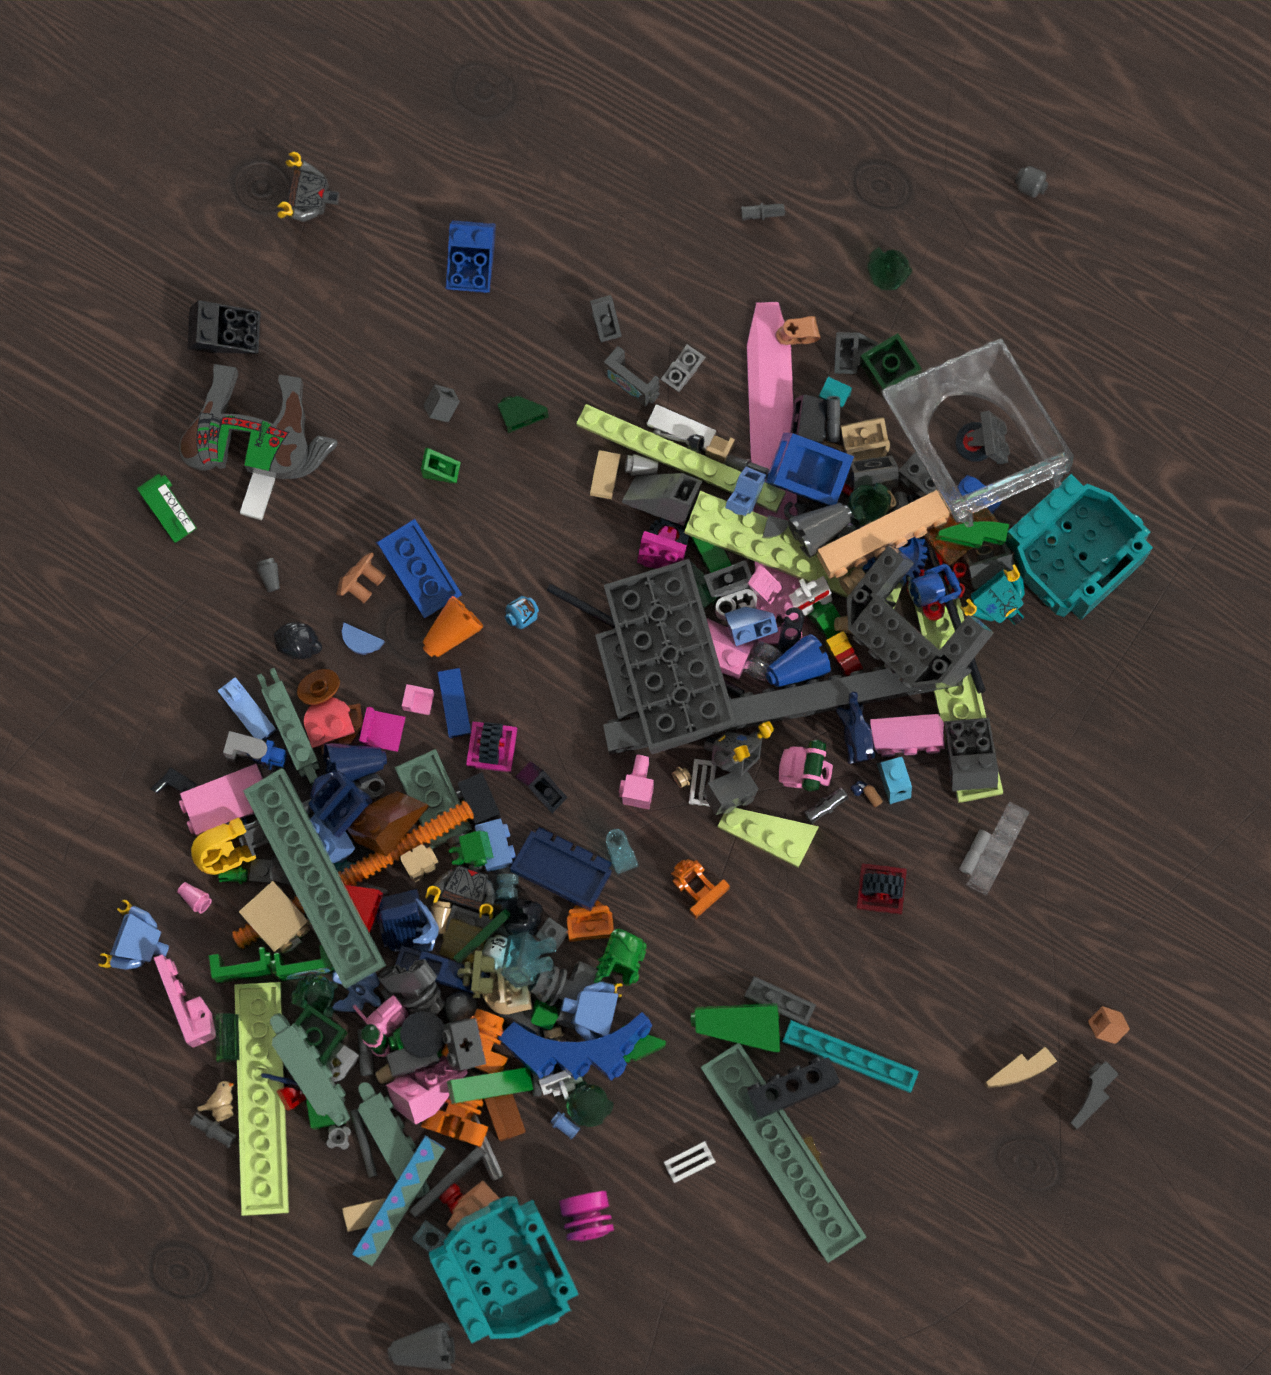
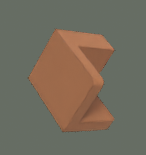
M1103 1006L1088 1021L1096 1038L1116 1044L1130 1030L1121 1012Z

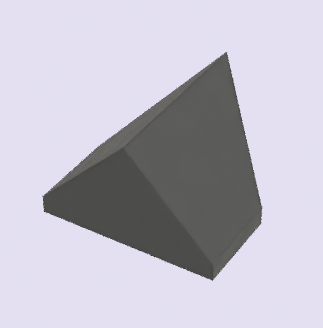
M836 332L834 372L857 374V370L861 366V355L877 346L878 342L856 332Z

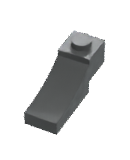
M1106 1061L1102 1065L1097 1062L1088 1071L1091 1076L1087 1079L1090 1082L1087 1096L1078 1113L1068 1124L1074 1131L1109 1098L1103 1090L1119 1074Z

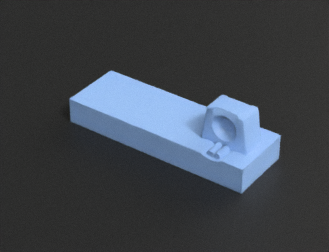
M236 677L218 690L254 738L264 741L277 731Z

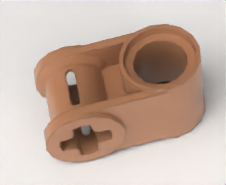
M814 316L789 319L776 331V339L782 345L810 344L821 338Z

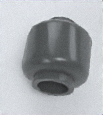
M1033 166L1022 167L1014 182L1017 184L1019 192L1031 198L1037 197L1039 193L1044 194L1049 184L1046 182V173Z

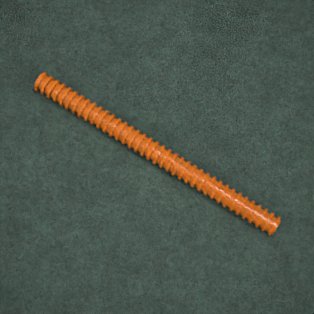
M462 801L461 805H455L456 808H449V812L444 811L442 816L437 815V818H432L431 822H425L424 826H418L419 829H412V833L407 832L406 836L399 841L387 857L377 852L375 854L370 853L368 858L363 857V861L360 862L358 860L356 861L357 864H351L350 868H344L343 872L339 871L338 874L344 885L355 886L358 881L361 883L363 878L368 879V875H375V871L380 872L382 867L387 868V865L394 864L393 861L395 860L398 862L401 855L408 851L412 852L414 848L421 844L424 846L426 842L429 844L431 843L430 840H436L437 836L442 837V833H449V829L454 830L456 825L461 826L463 821L466 823L468 822L467 819H473L474 814L468 803ZM297 895L294 897V900L290 899L303 914H306ZM248 923L245 924V928L240 927L238 932L233 931L232 934L236 944L241 949H244L245 945L250 946L252 941L257 942V938L262 939Z

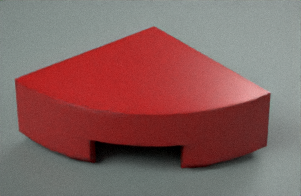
M285 1087L276 1090L287 1111L292 1110L306 1100L304 1093L295 1088Z

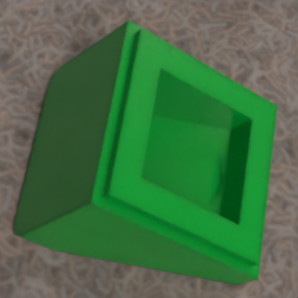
M536 1000L531 1023L551 1030L558 1018L557 1008Z

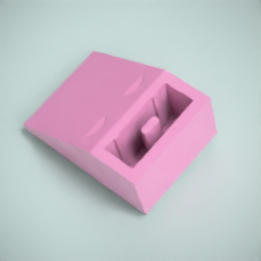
M443 1056L439 1059L438 1064L416 1069L414 1073L397 1077L393 1082L389 1083L387 1088L392 1104L397 1111L416 1125L436 1114L449 1097L447 1081L464 1078L468 1071L467 1069L461 1071L452 1070L447 1057Z

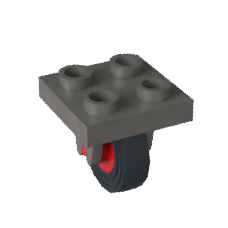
M990 411L980 412L981 422H970L959 430L955 445L958 453L964 459L971 462H980L989 457L998 464L1008 463L1007 456L1010 455L1008 443L1005 442L1004 435L1007 434V427L1005 422Z

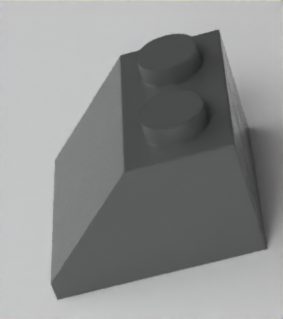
M892 455L852 461L849 473L851 488L854 493L864 495L869 494L871 490H880L882 488L890 491L892 487L898 486L899 469Z
M983 541L979 549L957 545L961 561L967 568L966 576L973 589L981 587L1003 568L1007 572L1013 570V556L1006 543L998 545Z

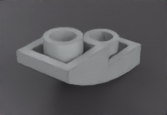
M687 344L676 361L672 362L661 380L680 392L706 357Z

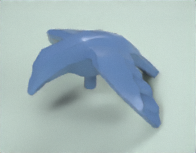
M416 898V903L424 913L426 924L423 928H416V931L422 932V935L414 939L413 943L422 944L416 948L417 951L429 952L433 949L435 939L439 933V927L431 911L422 901Z
M336 971L332 973L333 981L342 985ZM376 972L348 987L349 994L347 998L336 1002L332 1007L333 1010L354 1012L356 1010L353 1006L356 1005L361 1011L365 1002L370 1003L374 1007H380L382 1002L373 992L374 988L380 984Z

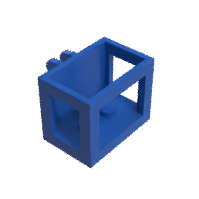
M783 432L765 483L827 506L834 505L838 502L854 456L794 433Z

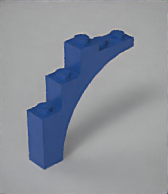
M640 1013L626 1026L601 1038L582 1042H558L539 1037L513 1022L498 1039L511 1054L539 1079L548 1076L557 1063L575 1080L584 1076L592 1064L612 1081L625 1070L627 1064L623 1056L628 1055L634 1049V1044L640 1038H644L649 1034L652 1024L646 1015Z

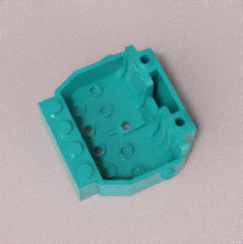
M1072 474L1008 531L1005 542L1014 552L1013 558L1024 583L1056 615L1065 617L1072 611L1080 620L1141 566L1153 549L1146 541L1151 531L1143 525V521L1138 515H1133L1112 493L1090 484L1083 486ZM1068 524L1071 529L1066 530L1063 525ZM1052 538L1054 539L1055 543L1050 544L1048 543L1047 539ZM1079 555H1084L1086 560H1080ZM1127 556L1132 562L1111 579L1109 577L1111 572ZM1091 587L1094 593L1088 594L1086 591Z
M506 1196L502 1199L494 1200L488 1206L462 1218L444 1239V1245L428 1252L430 1261L471 1343L489 1335L490 1339L519 1338L545 1324L552 1325L560 1320V1316L571 1310L567 1300L579 1295L533 1200L521 1206L514 1196ZM534 1223L537 1225L535 1231H530L528 1226ZM544 1234L546 1239L538 1243L536 1238ZM551 1250L563 1274L554 1277L544 1255ZM509 1261H516V1265L514 1267H509ZM479 1266V1272L473 1273L471 1271L472 1267ZM488 1286L490 1291L483 1293L482 1288Z

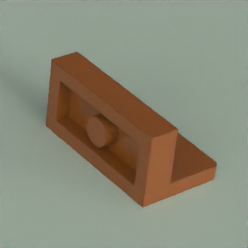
M513 1094L485 1099L500 1142L526 1132Z

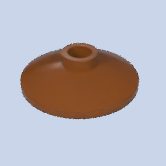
M329 669L314 671L300 682L297 695L303 703L308 705L323 703L337 692L340 679L334 671Z

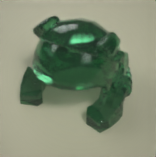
M877 248L869 255L870 261L867 264L869 274L874 281L873 284L881 290L892 291L898 289L913 271L906 256L898 250L892 249L883 252L880 248Z
M876 483L874 487L865 484L855 488L850 493L847 506L852 516L859 521L860 525L865 526L887 515L890 508L891 495L888 494L886 486L880 483Z
M308 973L305 975V979H301L298 982L296 989L291 993L292 1003L302 1008H306L308 1004L323 1015L332 1018L334 1010L330 1005L334 998V989L338 985L326 977Z
M585 1080L575 1086L576 1089L570 1094L569 1099H567V1111L571 1119L579 1126H598L604 1123V1119L611 1114L614 1102L608 1100L607 1094L601 1087L587 1084Z

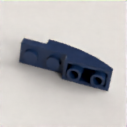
M401 946L395 965L399 964L401 968L405 967L408 971L410 966L414 964V961L425 959L437 975L436 982L473 994L471 991L472 979H470V985L465 986L463 985V978L457 976V971L464 968L465 965L428 952H420ZM482 972V978L490 977V975Z

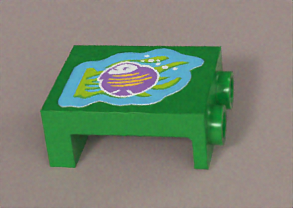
M319 945L321 959L285 965L284 958L279 953H274L275 959L271 960L272 972L282 981L333 973L335 969L322 945Z

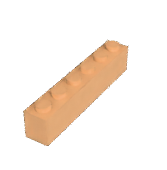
M935 490L817 550V557L829 579L833 577L840 578L847 574L849 569L853 567L860 568L868 562L867 560L873 557L879 558L888 545L900 548L908 542L907 540L913 537L920 538L927 533V530L933 527H942L947 523L950 512L938 491Z

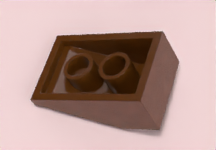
M396 791L369 804L347 830L356 843L387 857L429 806L422 801Z

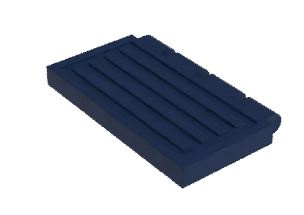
M541 827L537 829L536 833L531 831L512 864L510 872L591 912L612 874V871L609 870L612 862L600 856H597L593 862L591 859L594 853L580 846H577L573 852L571 851L573 843L559 836L553 842L551 839L554 834Z

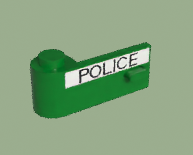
M157 474L139 486L137 490L174 543H176L197 528L170 490L172 484L166 475L161 477L160 474Z

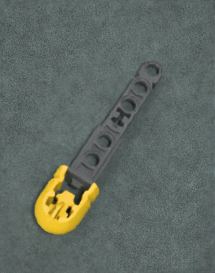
M370 774L358 779L359 782H353L356 787L368 794L371 799L381 795L385 790V783L378 774ZM372 781H379L380 785L377 789L370 790L368 788ZM310 799L305 802H302V804L309 818L311 819L315 815V813L312 815L309 814V809L311 807L308 803L311 801ZM238 817L231 820L229 825L221 824L198 835L191 848L192 860L202 872L216 875L240 866L243 861L250 862L256 859L254 849L269 843L258 820L243 825ZM238 836L242 847L234 849L231 839Z

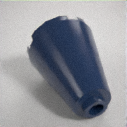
M336 743L324 744L323 754L324 762L326 761L327 769H325L326 774L339 771L342 775L354 781L383 770L384 765L387 764L386 753L381 751L380 747Z

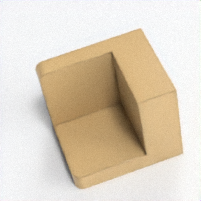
M714 435L710 445L705 450V456L725 465L728 455L731 454L734 448L735 439L730 437L729 441Z

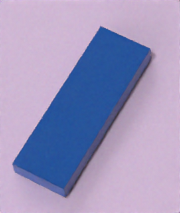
M460 668L438 672L449 738L470 735L471 728Z

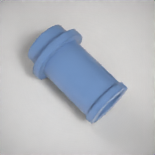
M558 1112L550 1123L553 1124V1128L557 1127L572 1140L581 1128L564 1116L565 1113L561 1114Z

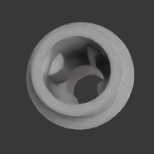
M635 454L632 456L627 455L625 473H630V476L657 474L658 461Z

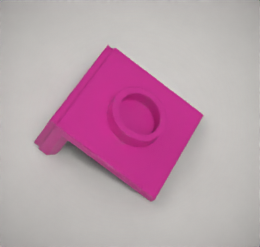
M367 707L359 739L360 743L366 746L380 747L381 749L398 752L406 717L374 711L372 707Z

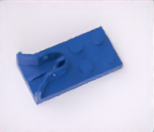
M415 519L376 542L377 547H380L423 618L428 617L445 606L452 596L458 598L462 595Z

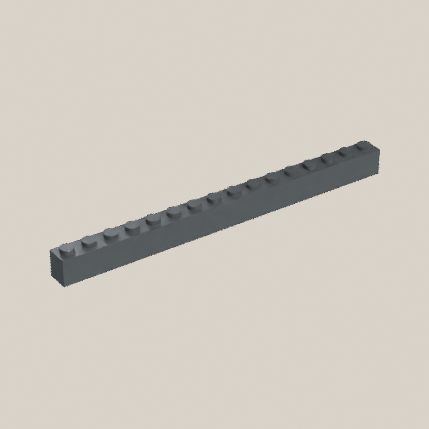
M884 666L873 668V672L868 673L855 671L850 673L848 677L834 675L828 677L827 681L819 682V679L807 681L806 685L802 686L789 684L784 686L782 690L775 691V688L762 690L761 694L753 695L752 692L741 694L740 698L731 699L729 697L737 725L715 734L758 726L766 721L774 723L834 711L836 708H850L848 696L853 691L858 693V704L865 705L951 687L926 690L913 686L908 688L899 680L901 676L896 672L895 674L891 673ZM963 679L953 687L961 686L963 683ZM639 714L630 716V720L612 719L607 721L608 724L603 725L609 755L648 747Z

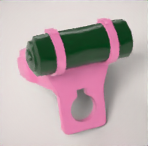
M813 740L809 742L808 749L804 747L784 749L779 764V782L786 787L803 788L809 792L819 790L820 784L830 786L833 765L824 760L826 744L820 740ZM824 767L826 768L825 779H823V776L821 774L822 769H824Z
M394 995L378 1007L368 1018L364 1016L356 1005L353 1006L367 1023V1026L361 1032L363 1042L371 1048L374 1055L381 1059H386V1055L392 1051L388 1044V1037L392 1036L396 1029L402 1027L403 1022L410 1015Z

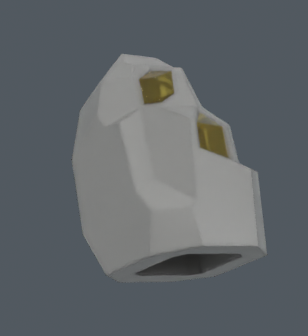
M340 1042L326 1062V1065L333 1074L331 1077L333 1082L343 1079L359 1058L358 1054Z

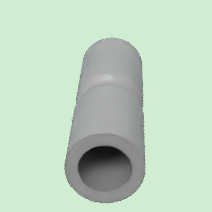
M979 829L970 850L967 852L959 868L960 871L967 875H972L980 855L992 836L990 833Z

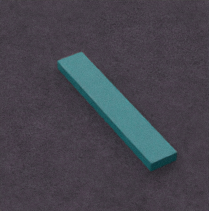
M792 1020L782 1041L823 1059L829 1057L833 1063L908 1093H911L919 1073L915 1069Z

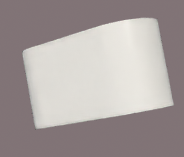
M745 589L721 597L716 603V616L720 620L726 621L725 613L719 609L724 604L729 605L732 608L731 611L736 610V604L739 605L738 609L745 606L756 608V594L752 590ZM743 598H747L750 601V605H747L745 602L743 603Z

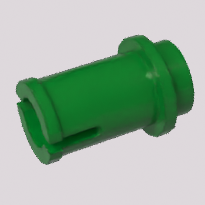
M240 866L239 868H233L218 874L219 882H239V884H243V882L248 880V870Z

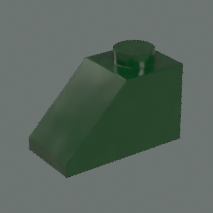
M520 396L505 397L497 404L498 411L508 433L549 417L547 407Z

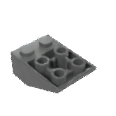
M683 473L636 475L622 503L684 526L698 498L702 480Z
M989 718L944 721L952 791L996 788L998 786L999 770Z

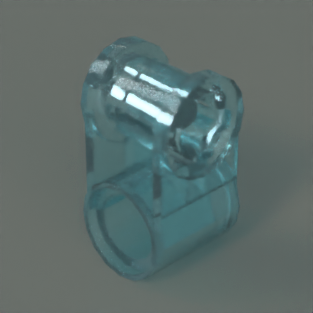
M620 829L609 831L605 842L617 875L639 867L625 833ZM613 835H615L617 838L621 837L619 845L610 842L612 841Z

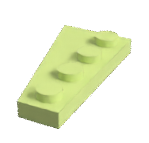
M739 808L724 814L718 824V828L798 868L819 826Z

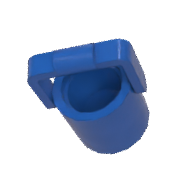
M947 564L926 570L924 572L925 575L908 582L911 599L919 608L937 601L942 604L958 598L961 594L960 583ZM938 572H945L948 582L955 591L954 593L945 596V587Z

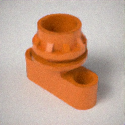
M476 1009L475 1014L469 1019L476 1018L486 1064L476 1066L475 1068L487 1074L503 1072L508 1058L492 1052L491 1049L493 1044H501V1041L497 1038L503 1033L502 1025L504 1019L492 1013ZM464 1042L460 1044V1048H462V1046H465ZM445 1044L441 1055L447 1057L449 1052L447 1044Z
M449 1096V1099L444 1102L448 1104L446 1112L438 1110L436 1114L423 1120L421 1123L423 1128L478 1147L482 1146L488 1130L487 1126L471 1121L473 1114H481L477 1107L483 1106V1099L451 1104Z

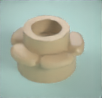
M677 767L672 772L677 785L680 788L685 785L690 786L689 780L692 777L688 770Z
M554 1026L551 1030L543 1029L544 1037L542 1038L559 1042L561 1037L564 1036L561 1026Z

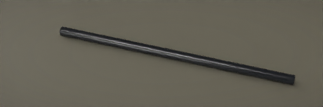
M914 494L907 496L908 504L916 500ZM927 530V533L921 539H925L924 547H927L926 553L931 567L934 568L940 566ZM943 571L938 572L945 587V596L951 594ZM950 600L944 603L956 631L961 625V620L954 601ZM973 658L968 667L972 670L970 674L978 694H981L986 689L976 661Z
M551 583L548 586L547 592L616 629L613 617ZM724 679L728 692L739 698L741 694H744L745 690Z

